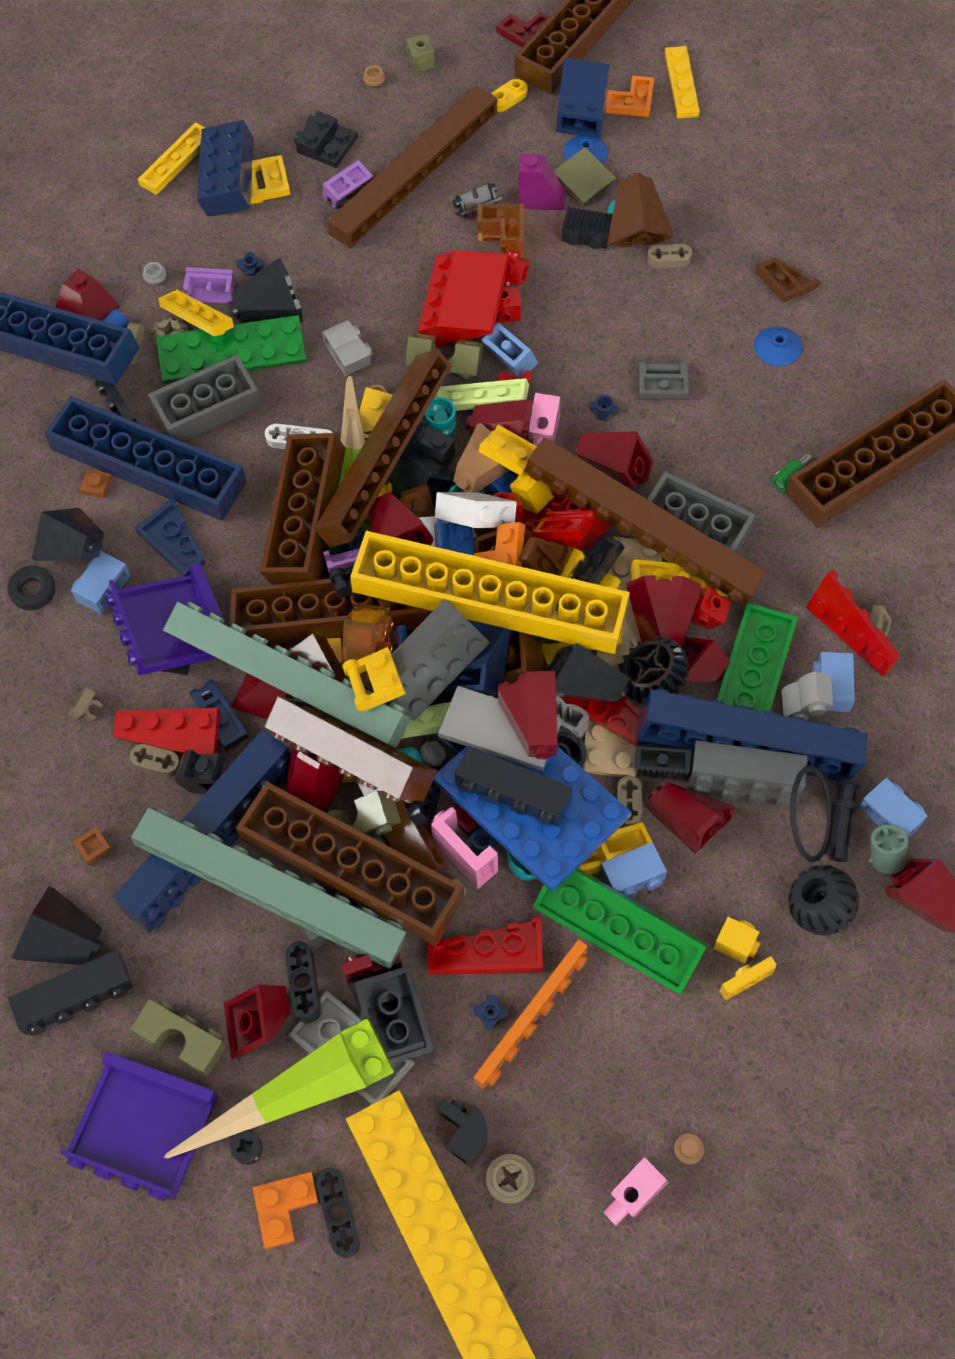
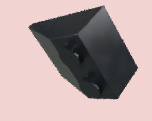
M410 965L397 967L349 982L360 1021L369 1017L391 1064L434 1051Z

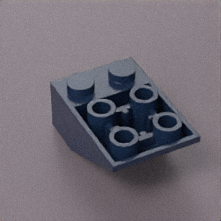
M564 58L556 132L595 138L601 137L605 121L610 64Z
M471 620L469 622L490 643L442 693L453 697L457 686L498 698V685L504 682L510 629Z

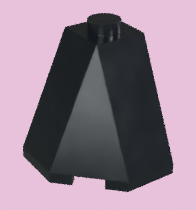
M281 258L273 261L231 293L233 303L229 305L234 318L239 317L242 323L299 315L300 323L304 322L299 300L295 296L291 278Z
M405 447L389 475V480L399 501L403 491L426 484L429 488L434 508L436 507L437 492H448L456 484L453 482L455 472L411 447Z
M80 508L41 512L32 560H83L99 557L104 532Z
M578 643L558 649L546 670L555 671L556 696L601 703L620 701L627 693L628 687L626 685L630 680L628 676Z
M49 886L33 910L11 958L22 961L83 965L90 955L96 956L103 942L98 939L103 928L55 888Z

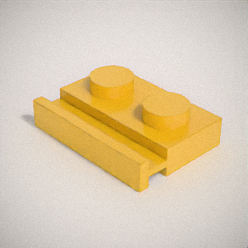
M497 425L496 429L480 444L478 452L522 476L525 472L527 461L537 446Z

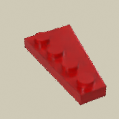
M832 569L826 574L806 608L884 677L891 671L901 655L881 629H875L869 619L871 616L864 608L861 610L852 599L853 593L848 587L844 588L837 580L839 575Z
M626 696L620 701L612 703L560 697L565 704L579 706L587 712L591 721L636 746V744L641 743V741H636L640 709Z
M218 708L116 711L113 737L139 745L146 744L182 754L186 750H193L198 754H217L221 711Z
M541 916L531 918V921L520 924L518 922L506 924V927L492 931L490 929L479 931V934L468 937L462 935L442 940L436 946L431 943L428 944V975L543 973Z

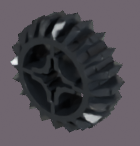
M656 635L653 640L647 636L644 643L637 641V646L634 649L629 647L630 653L628 655H622L624 662L618 664L620 672L630 678L626 685L628 687L626 695L639 704L645 702L651 690L664 689L671 694H679L677 688L685 686L684 678L689 677L687 669L690 665L687 660V654L677 642L672 641L667 636L662 639V637Z

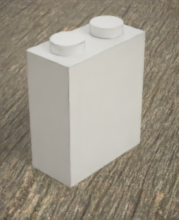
M437 492L435 518L473 528H497L498 525L515 523L517 501L477 492Z

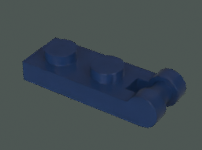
M211 679L205 683L206 686L199 690L195 688L189 694L198 708H218L221 711L219 741L226 751L249 736L216 683ZM212 694V698H210L207 701H204V698Z

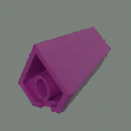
M520 154L519 209L564 210L565 189L543 154Z

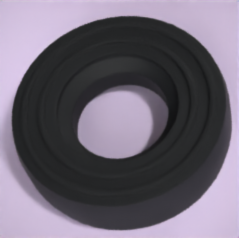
M26 566L17 570L9 579L7 586L8 595L11 601L20 609L28 611L38 610L52 600L55 594V582L46 569L39 566ZM33 580L41 583V589L37 594L26 596L22 593L25 583Z

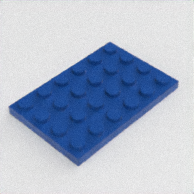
M468 746L446 764L433 779L434 783L552 893L631 817L630 810L558 746L557 756H552L547 760L544 771L504 758L501 759L572 787V800L559 827L552 824L551 826L543 825L535 817L528 814H516L506 805L501 803L495 805L486 801L484 796L476 793L467 794L461 791L455 783L454 773Z

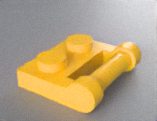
M282 155L252 161L251 204L291 195ZM258 171H262L266 187L264 189H259L255 174Z
M388 647L359 660H347L343 664L344 673L346 676H349L356 697L354 702L358 711H367L406 694ZM365 671L369 675L374 693L370 695L366 694L360 677V673Z

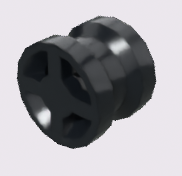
M250 1131L236 1134L230 1144L231 1154L243 1165H251L257 1162L262 1155V1143Z

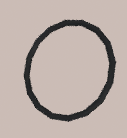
M804 766L797 774L790 800V822L794 842L800 854L809 862L819 861L826 853L831 839L833 822L829 788L823 774L815 766ZM807 772H813L818 777L826 801V834L822 848L816 856H810L805 851L800 841L796 823L797 791L802 777Z

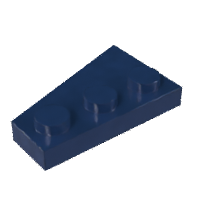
M174 497L135 528L137 534L182 576L190 575V564L199 562L201 566L205 564L204 558L186 525Z

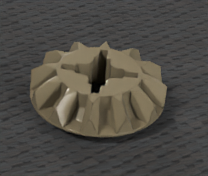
M171 316L170 319H164L162 317L159 323L154 322L153 329H150L151 340L157 346L156 336L166 335L165 332H168L170 327L173 330L170 334L188 332L187 324L181 318L175 319Z
M505 1154L499 1156L490 1164L486 1174V1184L490 1194L496 1200L512 1205L524 1201L532 1192L534 1173L530 1164L521 1156ZM503 1168L511 1175L521 1172L515 1180L518 1190H515L514 1187L512 1188L510 1184L499 1187L505 1180Z

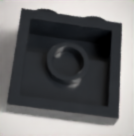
M317 111L314 116L310 115L307 118L306 128L296 133L294 141L298 154L337 168L358 138V134L353 130L338 125L337 118Z

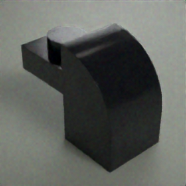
M186 750L182 755L175 781L190 793L205 794L220 778L226 758L220 754H198L193 750Z
M443 1098L437 1107V1112L458 1128L447 1144V1151L472 1169L487 1144L486 1120L476 1106L467 1116L465 1114L467 1110L464 1106L455 1100L448 1102Z

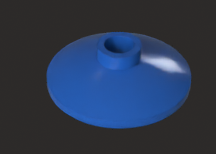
M576 136L570 139L563 149L566 161L584 147L602 164L608 157L606 144L601 139L591 136Z
M770 327L757 335L754 341V350L763 362L773 366H786L792 364L800 357L802 342L798 335L790 329Z

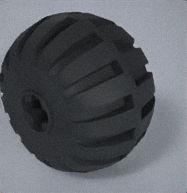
M828 865L814 866L808 868V872L803 871L800 873V878L793 881L788 896V906L794 921L807 932L822 936L838 933L839 929L844 930L848 927L847 923L854 920L859 908V894L853 879L844 871Z

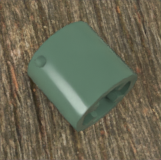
M882 825L876 828L871 835L869 863L876 870L885 874H895L902 871L907 864L909 854L906 832L894 825Z

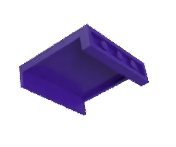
M200 562L190 564V575L117 590L113 580H109V591L105 592L108 607H113L112 616L115 626H120L121 643L123 646L128 647V662L130 666H135L138 676L217 659V657L163 631L177 602L185 606L191 602L203 608L201 614L209 616L211 612L223 618Z
M106 1051L101 1061L105 1065L102 1075L68 1150L61 1149L60 1154L68 1158L66 1164L74 1168L83 1170L86 1165L94 1168L93 1174L110 1181L112 1176L122 1179L121 1185L137 1191L139 1186L149 1189L148 1195L164 1202L166 1197L175 1199L196 1148L170 1158L164 1157L166 1153L207 1125L218 1095L215 1091Z

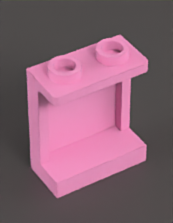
M453 807L447 811H440L433 818V823L431 824L432 835L438 848L477 889L498 872V853L491 846L476 856L454 833L458 827L456 810Z

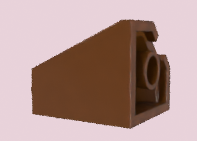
M632 173L628 175V178L620 181L608 235V244L623 248L632 247V243L642 244L646 242V245L658 244L674 237L652 178L646 177L641 173Z

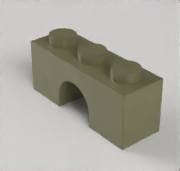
M411 333L407 341L405 365L411 366L417 355L436 349V336ZM459 340L456 343L454 355L445 357L452 366L447 375L450 372L459 373V377L468 379L477 376L481 367L483 343Z
M375 791L354 800L358 812L354 824L350 821L347 810H331L326 812L368 836L375 833L377 836L393 831L392 826L401 823L396 803L383 796L385 791Z
M149 999L131 1026V1032L157 1049H160L164 1041L170 1036H184L186 1040L185 1047L178 1058L184 1065L208 1078L226 1049L223 1041H221L223 1036L210 1028L207 1031L197 1027L198 1022L186 1014L182 1018L174 1014L173 1011L175 1009L166 1002L160 1000L157 1004Z

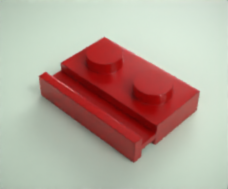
M547 511V517L541 519L533 531L534 538L550 542L556 540H582L591 527V521L596 519L594 511Z

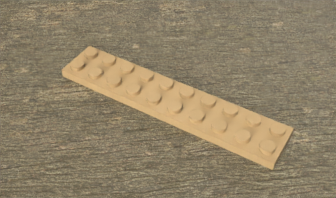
M613 536V539L621 542L625 549L610 568L608 574L620 579L622 586L619 590L627 591V582L632 581L631 563L634 559L662 562V557L653 549L643 547L636 539ZM628 599L623 621L622 644L617 645L615 654L597 650V657L619 670L618 664L624 662L622 655H628L630 653L629 647L634 649L637 646V641L641 642L630 599ZM625 694V696H626L634 705H636L639 709H641V707L643 706L644 702H643L642 704H639V703L635 702L634 700H632L631 698H629V697ZM589 719L584 743L586 747L585 771L589 774L618 778L625 776L635 777L636 746Z

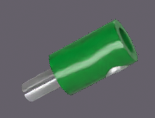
M806 454L799 461L793 459L781 471L776 472V475L771 479L773 486L779 491L785 492L789 477L807 466L812 461V456Z

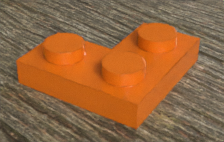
M632 76L630 92L608 90L605 113L649 117L654 78Z
M520 522L498 525L495 550L474 553V556L522 567L519 557L524 546L525 525Z
M312 1172L253 1187L264 1249L267 1250L295 1242L289 1211L319 1203Z

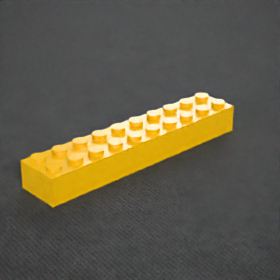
M370 531L365 532L351 574L352 592L430 611H434L446 599L468 620L569 644L578 643L582 647L611 654L616 652L630 593ZM559 601L558 611H556V606Z
M400 1090L346 1118L462 1358L536 1359Z

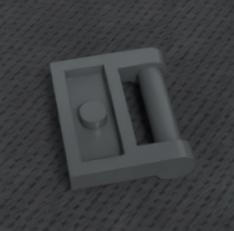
M646 360L638 361L639 399L688 400L687 361H680L679 363H646ZM654 373H679V374H654Z

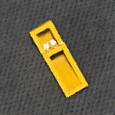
M643 822L616 830L578 868L590 875L600 871L602 862L651 843L652 840Z

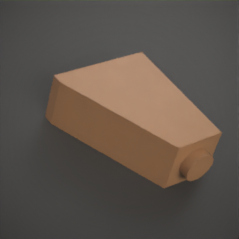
M481 423L476 426L457 464L453 482L465 492H478L510 471V469L478 452L480 444L491 433Z

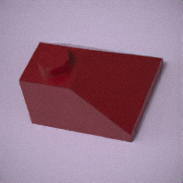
M78 269L63 283L55 308L103 321L112 310H117L119 305L97 279Z
M685 637L682 649L687 654L690 667L687 669L689 677L684 678V681L715 682L723 675L724 670L731 662L715 640Z
M247 673L231 707L268 720L278 696L290 699L293 696Z
M258 984L224 1003L231 1059H238L273 1040L290 1015L286 986Z

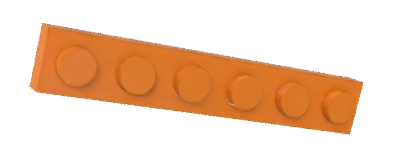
M579 939L475 1074L474 1083L484 1090L488 1084L493 1086L502 1074V1071L499 1069L505 1061L510 1063L520 1050L517 1045L524 1037L528 1040L537 1028L535 1021L540 1015L545 1017L555 1003L552 999L556 993L560 992L563 994L572 981L569 978L575 969L580 971L586 964L589 957L586 956L588 946Z

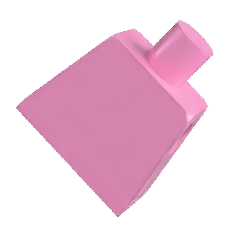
M535 393L528 429V441L533 445L538 446L543 437L555 442L560 420V397Z
M644 1157L611 1192L615 1200L604 1211V1214L616 1226L628 1213L632 1217H636L669 1182ZM632 1188H635L639 1196L631 1203L627 1200L626 1194Z

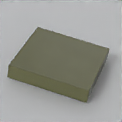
M586 147L554 170L563 188L582 207L616 180V177Z

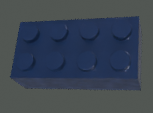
M244 120L201 129L197 200L207 216H217L251 208L254 138Z

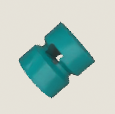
M433 398L424 414L425 425L445 433L446 436L450 435V438L454 437L457 430L455 405L447 398Z

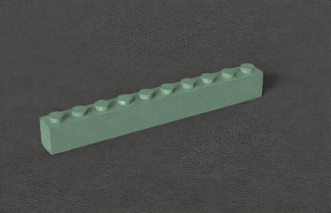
M179 602L176 603L163 631L395 748L399 744L411 720L410 717L403 714L405 708L390 701L388 706L381 704L367 711H358L354 702L356 697L349 680L344 679L340 683L334 680L336 674L322 667L318 672L311 668L312 662L298 656L297 660L289 657L290 651L278 645L272 649L267 646L268 640L256 634L250 638L245 635L247 630L233 623L228 627L223 624L225 619L211 612L209 616L201 614L203 608L191 602L187 606ZM369 690L366 691V694L368 695L373 693Z
M148 808L131 836L135 846L357 954H362V956L369 955L371 961L388 969H391L406 939V932L402 930L403 927L392 920H388L386 923L376 918L377 914L370 909L362 907L359 910L351 906V901L343 896L336 895L334 898L326 894V890L320 885L312 882L309 885L299 881L300 877L288 870L281 872L273 868L274 864L264 858L256 860L248 856L249 853L239 846L234 845L231 848L223 844V840L212 833H208L206 836L198 832V828L187 821H183L181 824L173 820V816L165 810L157 809L155 811Z

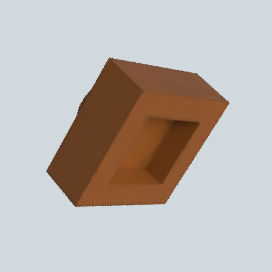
M87 469L79 491L83 495L105 498L112 476L110 473Z
M97 826L72 841L88 866L112 851Z

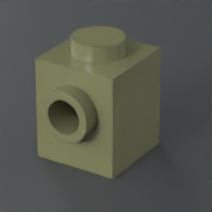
M424 34L407 38V55L414 73L435 68L434 51L428 35Z

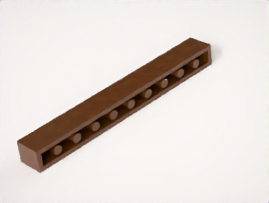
M477 85L472 90L466 92L460 101L452 105L449 111L441 118H438L427 131L422 132L416 141L408 145L405 151L397 158H394L383 171L378 172L372 181L364 185L360 192L352 199H349L338 212L330 216L328 220L329 235L348 248L353 247L497 114V97Z
M438 348L415 357L315 526L314 530L329 547L352 542L451 369V364Z
M543 437L527 461L525 472L532 479L541 481L550 486L551 490L555 493L568 497L576 506L593 510L595 517L599 520L607 521L615 526L620 533L635 538L643 547L653 549L664 560L679 565L687 574L702 579L710 588L720 590L735 603H741L745 606L766 574V571Z
M312 634L289 650L292 659L297 660L298 656L313 663L312 669L319 672L322 667L336 674L334 680L340 683L344 679L348 680L326 637ZM357 776L352 778L354 784L361 789L364 796L375 791H383L379 788L373 790L362 785V779ZM402 800L395 802L401 823L392 826L393 831L383 834L389 843L388 846L439 874L448 869L449 867L426 824L422 827L416 826L408 816V803Z

